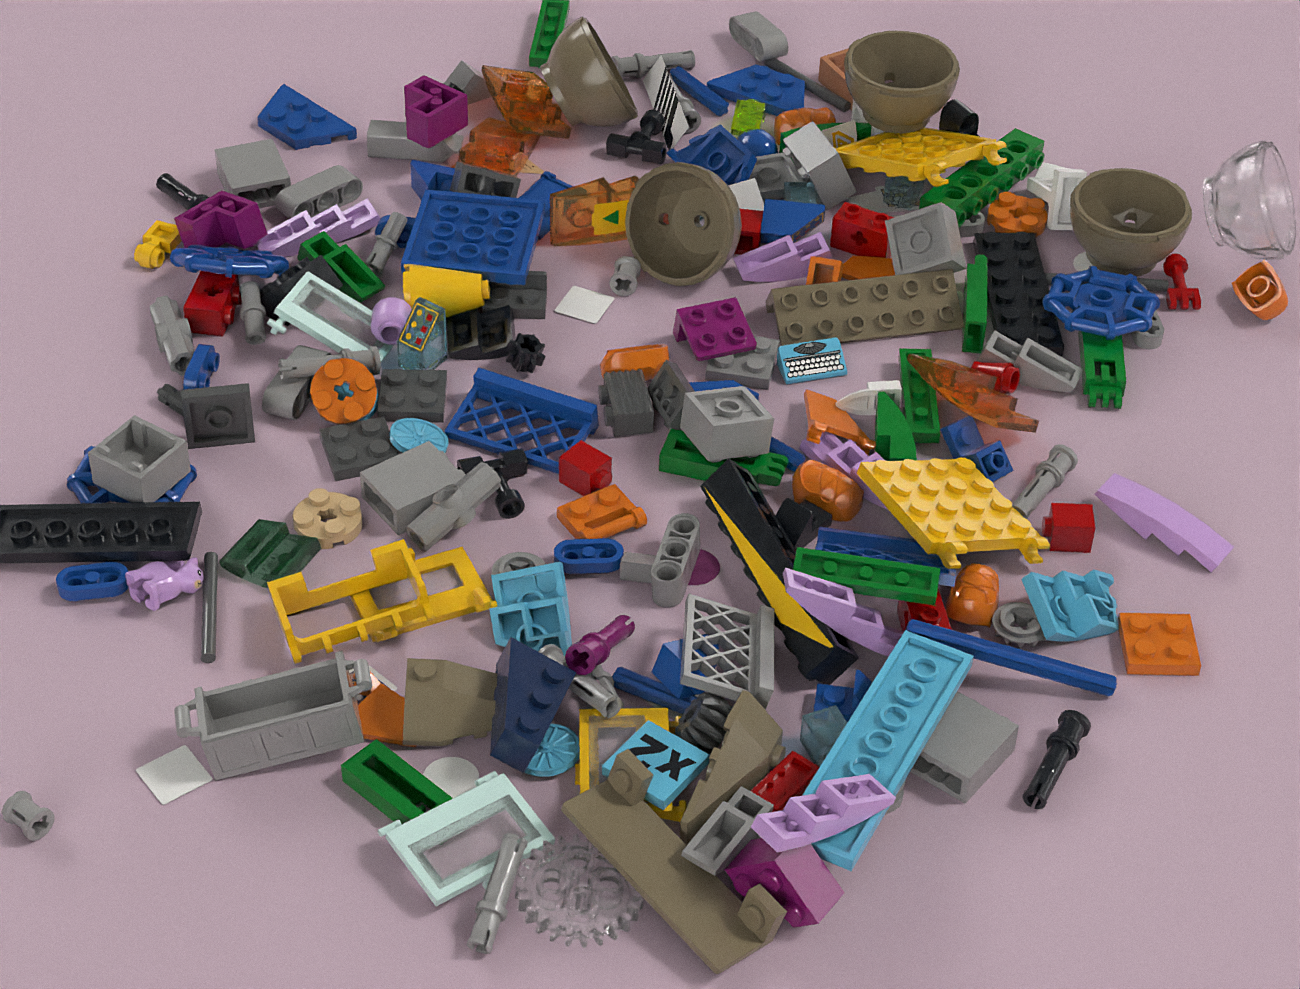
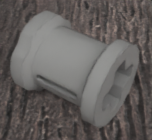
M622 256L615 261L614 274L610 279V288L617 295L629 296L636 291L641 264L634 257Z
M18 791L9 797L1 811L3 819L7 823L18 825L23 829L24 836L32 841L44 837L52 828L55 820L53 812L45 807L40 808L33 802L32 796L26 791Z

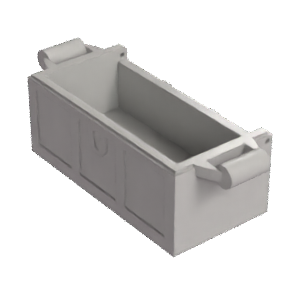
M343 651L335 652V659L289 669L288 671L253 680L242 681L241 683L210 691H203L202 686L194 688L195 698L185 705H179L174 709L177 735L182 738L188 736L200 737L202 748L216 781L364 743L356 695L372 688L368 661L365 659H358L356 661L345 660ZM351 669H354L357 686L353 685L349 673ZM196 709L198 726L192 728L190 710Z

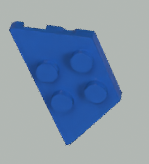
M755 64L707 82V87L720 97L774 116H778L785 111L804 108L805 81L795 78L790 74L774 71L767 66Z
M286 84L280 86L258 115V126L295 150L309 148L313 145L331 144V138L345 135L348 140L357 138L355 127Z
M721 124L708 130L704 135H698L690 139L689 146L679 151L672 148L666 153L675 163L684 162L699 165L714 172L727 185L749 180L757 161L753 153Z

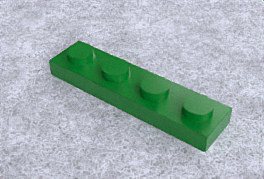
M542 0L529 54V67L540 68L541 65L548 61L553 44L566 28L570 0Z
M899 348L898 363L902 388L903 414L912 431L915 443H939L941 432L931 349Z
M797 547L793 567L795 571L852 588L854 594L934 606L936 603L940 568Z

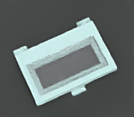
M308 271L276 307L274 314L279 316L278 320L275 322L269 319L267 322L272 327L270 332L274 335L278 332L282 334L286 332L287 329L283 325L287 321L338 353L344 348H349L351 351L369 350L370 346H377L381 362L394 346L380 342L372 334V310Z
M493 771L475 780L477 787L404 824H401L400 820H396L378 829L379 836L386 835V840L435 906L482 883L486 890L504 834L512 833L519 835L517 843L520 842L521 838L527 840L528 844L521 861L554 845V836L504 773L498 775L496 771Z

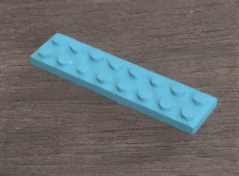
M905 630L803 795L815 794L821 781L870 774L896 796L971 669L974 656ZM889 807L857 825L831 837L811 843L821 859L852 871Z

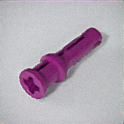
M619 615L597 633L590 632L584 635L579 642L572 644L566 651L565 660L569 669L577 672L576 674L578 675L591 673L597 665L604 663L608 659L610 650L633 634L635 630L634 621L626 625L625 622L630 617Z

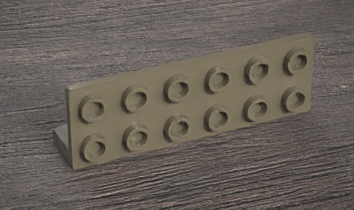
M953 269L771 289L765 301L767 313L775 312L781 346L835 337L839 339L840 343L954 331L963 328V318Z
M627 749L616 755L606 781L564 802L561 811L715 974H720L771 943L787 911L760 883L748 890L742 903L717 876L712 875L681 856L683 849L687 845L644 802L653 774Z

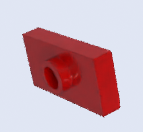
M792 750L751 792L773 804L772 812L782 811L790 797L803 795L820 767Z

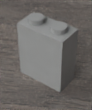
M273 139L215 149L217 174L225 192L257 202L259 208L274 206L279 192L291 186L290 176Z
M428 441L361 471L362 498L397 535L407 532L406 527L433 504L432 498L438 490L448 484L457 483L466 474L461 469L458 470L443 451H439Z
M957 691L910 772L966 804L1012 754L1015 749L1019 725Z

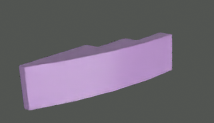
M368 198L343 212L336 204L312 218L307 210L268 230V235L258 240L256 246L259 250L270 251L273 255L283 257L298 255L301 243L323 231L335 243H338L377 226L380 217Z
M822 432L820 444L807 441L806 438L801 441L799 449L811 460L819 461L831 468L837 469L853 479L864 490L863 498L888 510L856 474L861 462L884 460L877 452L868 456L851 439L842 443L834 434L829 432Z
M1116 473L1094 494L1145 540L1153 533L1177 556L1186 550L1210 572L1234 548L1233 545L1207 524L1176 503Z
M785 568L783 578L786 593L811 615L846 638L889 657L904 631L884 626L879 610L857 604L852 588Z
M870 774L821 781L815 794L790 797L782 811L757 814L751 828L778 853L806 846L836 835L889 807L894 803L896 797Z

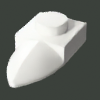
M900 381L867 382L866 389L853 392L836 402V406L852 414L876 415L879 391L885 392L899 408L902 391Z

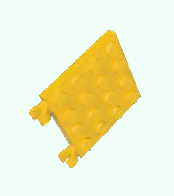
M926 127L910 133L883 132L835 148L846 169L859 167L863 168L864 172L867 173L885 172L888 177L907 176L909 181H922L927 178L930 184L935 187L949 183L948 179H943L940 174L946 172L947 168L964 166L966 161L981 160L985 156L988 162L994 166L1007 162V158H1001L997 150L1006 147V143L1003 141L996 142V139Z
M960 457L943 460L932 458L931 460L905 459L904 461L877 460L876 462H861L856 474L927 554H937L946 568H961V563L957 560L956 554L1019 549L1025 560L1030 564L1043 563V558L1038 554V549H1049L1050 544L1048 540L1031 526L1029 520L1012 507V502L994 487L993 482L976 468L973 461Z

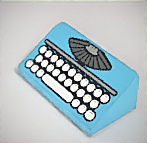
M836 337L778 347L777 366L786 384L847 375L841 344Z

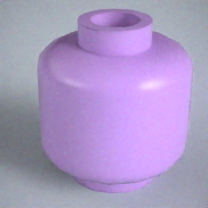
M388 297L377 302L372 310L371 332L374 337L388 345L403 343L399 339L413 311L410 305L404 300L395 297ZM413 314L401 338L402 341L407 340L406 334H411Z

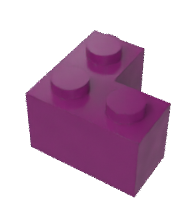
M425 75L404 86L407 139L429 149L468 126L467 94Z
M222 190L174 218L184 248H188L190 245L220 247L227 242L246 249L255 246L258 240L268 235L257 202Z
M762 838L752 839L724 869L733 881L737 892L744 898L749 889L760 883L787 911L784 919L793 928L819 924L844 894V891L811 844L777 853Z

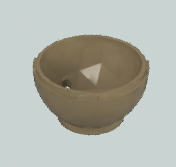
M584 16L578 18L558 36L552 46L548 61L540 66L544 79L560 109L572 126L583 123L596 127H610L637 118L638 111L603 42L587 18H584Z
M909 31L877 32L857 39L849 46L844 59V72L848 91L857 106L862 110L863 117L871 126L890 133H910L925 127L930 122V117L938 113L951 98L960 72L959 62L949 47L939 41V39ZM886 80H892V81H893V82H889V83H886V84H885V81H886Z
M668 163L645 173L634 185L635 188L629 199L625 218L627 239L635 256L634 258L641 264V269L644 272H648L652 277L675 286L693 285L713 277L723 269L734 255L740 240L742 228L741 213L732 190L714 172L690 163ZM664 214H668L669 224L664 223ZM700 216L705 220L703 226L700 224Z
M1114 168L1092 172L1074 188L1070 198L1072 228L1079 244L1086 251L1087 259L1099 270L1121 275L1133 274L1135 276H1142L1152 271L1157 263L1164 260L1179 246L1192 220V209L1186 192L1176 183L1143 170ZM1126 220H1132V221H1134L1135 223L1125 222V221H1126Z

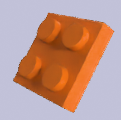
M1119 613V635L1127 674L1199 676L1201 662L1190 614Z

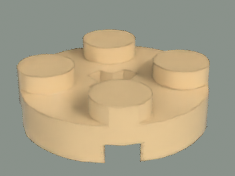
M323 488L310 491L309 497L298 503L293 511V526L299 540L313 548L331 549L333 548V543L343 540L344 545L352 542L362 529L360 501L355 497H349L337 492H328ZM331 518L326 522H322L323 519Z

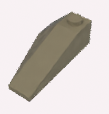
M407 658L403 745L445 746L453 744V739L470 735H473L474 739L487 737V732L492 731V718L495 714L496 701L494 700V690L497 687V674L447 660Z
M742 690L723 726V729L727 732L721 749L713 748L709 757L710 762L705 780L700 779L681 819L680 839L686 845H688L723 801L728 803L741 786L751 791L785 757L786 747L781 746L782 728L748 691Z

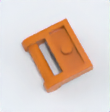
M616 484L557 507V518L575 539L608 538L632 527L639 529L647 525V516L644 510L639 506L636 507Z

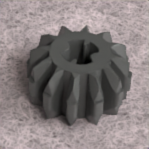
M703 692L699 694L697 699L692 700L690 706L685 709L683 716L678 720L679 725L675 729V735L710 755L713 748H718L724 739L727 731L723 729V726L733 707L723 697Z

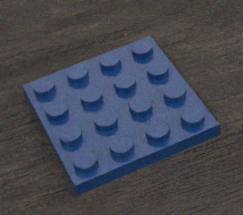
M425 189L401 260V273L406 272L404 264H416L482 274V279L489 282L525 285L545 214V201Z

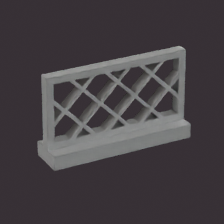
M688 594L684 612L680 684L737 701L742 690L750 692L766 710L774 692L775 609L760 605L757 614ZM698 610L706 612L710 616L704 617ZM733 621L745 624L746 626L738 627ZM720 624L726 631L721 632L714 625ZM697 629H702L709 636L703 637ZM736 639L743 646L738 648L731 640ZM719 644L725 651L720 652L713 645ZM701 649L707 656L702 657L695 650ZM735 659L743 667L737 668L731 660ZM717 664L725 672L719 673L712 666ZM700 670L706 677L691 672ZM733 680H734V681L737 682L742 688L733 686V685L730 683V681H733Z

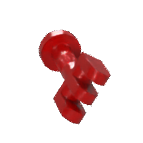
M1177 253L1167 256L1163 263V269L1167 276L1172 277L1174 288H1168L1166 293L1168 309L1175 310L1177 301H1179L1180 309L1187 310L1189 308V301H1191L1193 310H1200L1201 297L1199 289L1187 288L1184 273L1188 270L1186 258Z

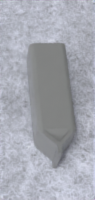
M371 120L367 131L368 157L444 162L451 155L460 154L464 136L455 133L428 149L407 139L406 122Z

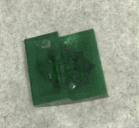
M258 519L222 557L219 563L222 568L261 587L268 588L267 582L301 572L322 548L316 537L290 534L286 523Z

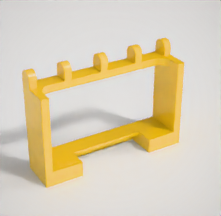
M404 539L370 550L375 570L314 590H307L302 572L267 582L276 615L295 664L302 662V655L325 649L326 654L334 652L333 645L360 637L361 642L368 641L367 634L392 626H395L396 631L404 629L403 623L423 616L428 621L435 619L425 583ZM408 577L417 596V600L411 604L306 638L294 636L287 615Z

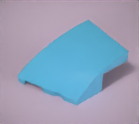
M555 562L491 575L494 597L497 602V607L489 608L495 644L506 647L510 637L536 651H539L548 644H555L562 650L565 656L567 649L572 645L563 563Z
M1095 569L1084 576L1067 571H1061L1054 577L1031 572L1021 579L1046 640L1060 642L1079 641L1108 635L1119 630L1116 599L1109 593V587L1114 583V578L1111 574Z

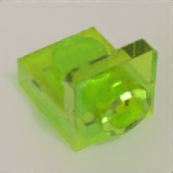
M737 99L731 125V134L740 136L749 130L761 129L762 123L765 122L766 118L765 103H760L753 99Z

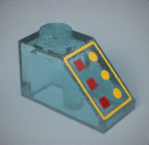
M421 297L415 301L397 340L398 367L404 370H434L447 360L446 313L444 308Z

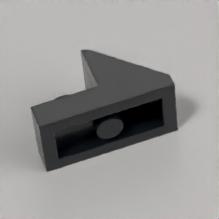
M786 498L776 514L777 519L796 550L797 547L804 548L818 536L819 527L828 528L832 524V514L806 499L798 504L790 498Z

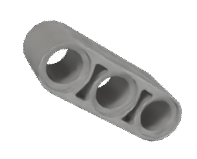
M755 11L730 17L729 30L732 38L758 61L761 62L787 55L788 41L785 34L759 12Z
M336 165L281 190L275 199V206L289 219L307 210L312 218L336 204L340 208L356 200L362 193L363 183L346 168Z
M298 345L288 359L331 355V353ZM281 367L279 371L292 370V367ZM278 371L264 392L262 409L265 413L297 420L312 400L310 387L314 376L281 380Z
M688 513L677 514L668 522L651 568L652 599L659 606L673 607L681 603L684 598L700 552V522L694 515Z

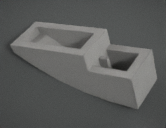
M995 330L977 359L979 362L1012 363L1014 367L1020 370L1019 384L1050 391L1072 392L1083 371L1082 368L1029 338L1021 346Z
M741 786L728 803L723 801L683 849L681 856L716 876L724 871L750 840L758 838L759 835L751 826L757 814L772 812L774 805Z

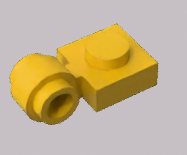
M156 220L142 236L143 244H138L136 247L134 260L142 267L150 269L161 267L165 259V252L171 254L182 241L177 226Z

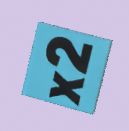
M648 720L602 765V775L608 778L616 755L629 749L653 774L644 799L664 810L709 764L710 755Z

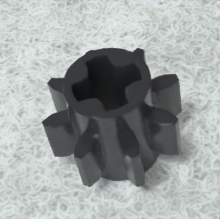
M518 333L516 340H509L505 350L509 354L506 362L511 363L516 372L529 371L533 373L536 365L542 366L546 356L542 354L545 344L540 343L535 334L522 335Z

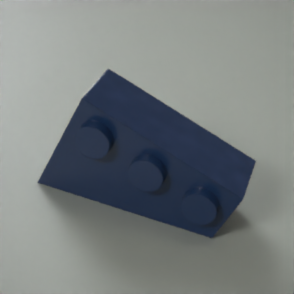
M510 637L496 663L497 687L494 690V700L496 703L495 714L492 718L490 756L524 774L577 672Z

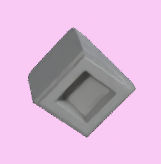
M625 552L620 562V580L651 583V568L656 555Z

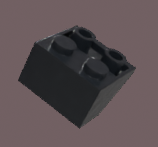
M322 255L311 261L308 257H305L293 267H289L285 272L278 275L276 280L260 289L261 305L265 308V316L277 321L279 316L274 314L276 307L307 271L336 289L342 287L343 284ZM311 293L301 306L311 311L324 300ZM286 321L284 325L289 326L291 323Z

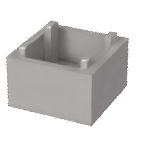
M813 121L783 139L786 145L783 152L787 158H792L799 174L815 195L812 197L815 204L825 205V209L828 211L857 192L839 153Z
M940 202L885 221L895 275L953 269V273L967 269L956 212L944 203Z
M745 386L685 393L680 428L708 461L713 463L720 462L722 459L744 456L751 458L769 453L774 417Z
M135 415L88 452L93 483L131 503L155 502L191 472L187 441Z

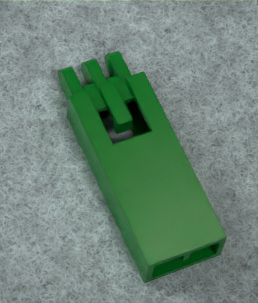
M981 254L975 256L974 264L967 263L965 287L963 290L962 352L981 353L984 346L987 326V257Z
M1079 331L1080 362L1083 369L1081 373L1083 394L1087 395L1088 407H1095L1097 399H1100L1101 408H1108L1109 400H1113L1114 408L1121 409L1122 397L1124 396L1126 386L1122 335L1116 336L1114 340H1106L1105 336ZM1094 361L1101 362L1100 375H1095Z
M670 429L659 454V471L706 481L728 459H722L720 462L713 463L708 461L683 431ZM771 452L751 458L748 456L729 458L750 471L757 485L760 483L774 487L780 485L785 468L789 462L786 456Z
M377 739L341 764L342 781L393 822L400 820L401 824H404L426 813L424 805L433 809L453 799ZM420 802L423 803L421 806L416 807ZM446 841V842H444V843H442V844H440V845H438V846H443V845H444L445 843H447L448 841Z

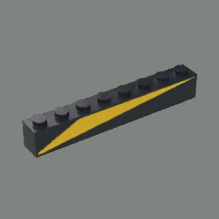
M728 459L700 486L707 498L705 503L717 515L720 530L731 540V550L745 565L743 568L744 573L758 588L756 592L758 598L766 606L775 609L774 625L784 634L786 639L783 642L787 649L798 659L799 664L797 667L801 674L809 681L815 679L822 684L831 685L859 657L848 638L811 615L786 593L783 572L785 568L793 570L796 549L750 471Z

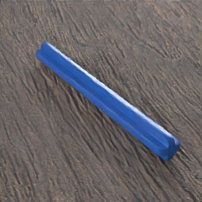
M911 619L906 627V630L973 655V659L1108 697L1112 696L1116 689L1117 679L1110 674L915 619Z

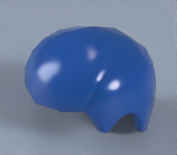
M749 130L737 137V140L753 153L755 157L778 153L774 137L765 130Z

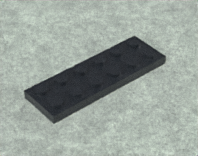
M974 233L973 244L976 255L981 254L987 257V304L993 329L1021 346L1029 338L1063 357L1064 344L1057 318L1052 312L1045 310L1042 303L1044 296L1049 293V287L1034 233Z
M199 501L0 505V563L188 561L192 554L202 515L201 504Z

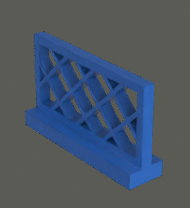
M478 368L473 376V387L444 431L450 439L496 454L518 449L516 444L533 439L537 448L524 451L528 464L559 474V462L548 459L546 454L563 449L565 453L580 440L585 442L589 434L594 435L599 427L598 410L596 404ZM477 398L492 403L490 406L477 410L473 406ZM513 409L521 412V415L504 420L501 411ZM496 413L499 422L482 427L479 418ZM541 418L550 421L551 424L534 429L531 421ZM472 420L475 421L477 429L467 432L458 430L460 424ZM526 423L529 431L514 436L511 435L510 427ZM572 428L578 430L579 433L564 439L560 430ZM504 430L507 437L495 442L489 440L486 435ZM555 432L559 441L542 446L538 437Z
M819 527L815 550L940 568L938 585L955 587L956 569L946 568L937 554H927L915 539Z

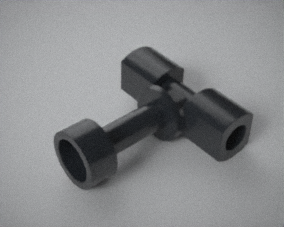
M648 110L640 120L641 131H636L631 136L609 134L606 141V155L627 158L629 154L641 155L642 161L663 164L667 155L666 143L653 141L650 137L660 133L665 124L664 116L656 110Z
M522 448L499 452V459L483 461L481 456L457 460V469H461L465 474L469 473L480 462L487 463L496 471L501 479V487L496 490L498 495L495 498V506L501 517L510 519L523 512L525 503L520 493L515 489H510L507 483L511 476L527 474L528 460Z

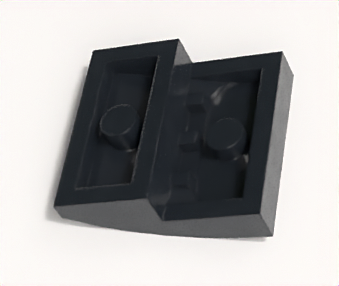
M510 305L484 313H479L478 309L475 308L446 317L448 354L453 359L487 360L506 357L509 354L505 350L509 340H516L514 314Z

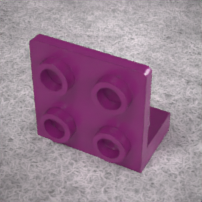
M736 297L676 310L673 327L676 342L688 340L697 361L756 349L757 342Z

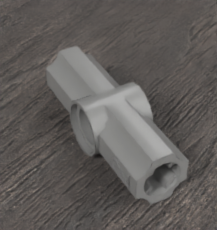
M168 296L158 297L150 305V313L155 324L159 350L161 353L165 352L171 371L183 376L195 352L190 325L187 318L183 319L176 300H172Z
M480 462L460 481L448 484L438 490L432 498L433 504L406 527V533L420 549L428 551L450 530L459 529L472 521L476 515L475 508L501 487L500 477L487 463Z

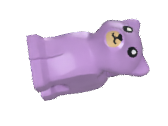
M196 557L189 559L186 564L184 561H154L140 569L125 573L131 598L141 603L147 595H150V598L146 599L145 604L147 608L153 611L159 609L161 603L176 598L181 592L194 594L201 588L204 580L203 572L198 567V559Z

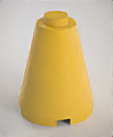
M404 264L406 271L403 272L404 301L410 305L412 310L415 304L419 303L438 312L439 315L436 321L484 306V299H490L489 281L483 280L482 274L416 264ZM417 305L413 312V321L417 323L416 327L430 323V321L426 320L428 314L433 315L431 322H434L437 314ZM422 310V315L418 316L417 311Z

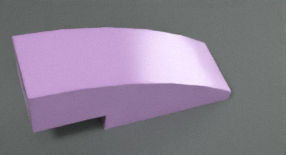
M819 232L793 243L790 235L733 259L743 281L777 282L807 277L811 256L827 259L833 258L822 233Z

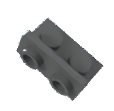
M529 271L525 285L489 282L490 299H484L483 313L510 305L514 318L545 319L547 304V273L545 271Z
M665 360L647 389L649 397L653 402L652 406L665 420L664 425L669 430L676 429L682 431L680 424L685 393L695 391L678 365Z

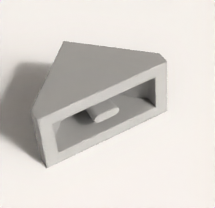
M462 60L444 82L447 86L452 82L467 94L468 105L500 94V89L486 75Z

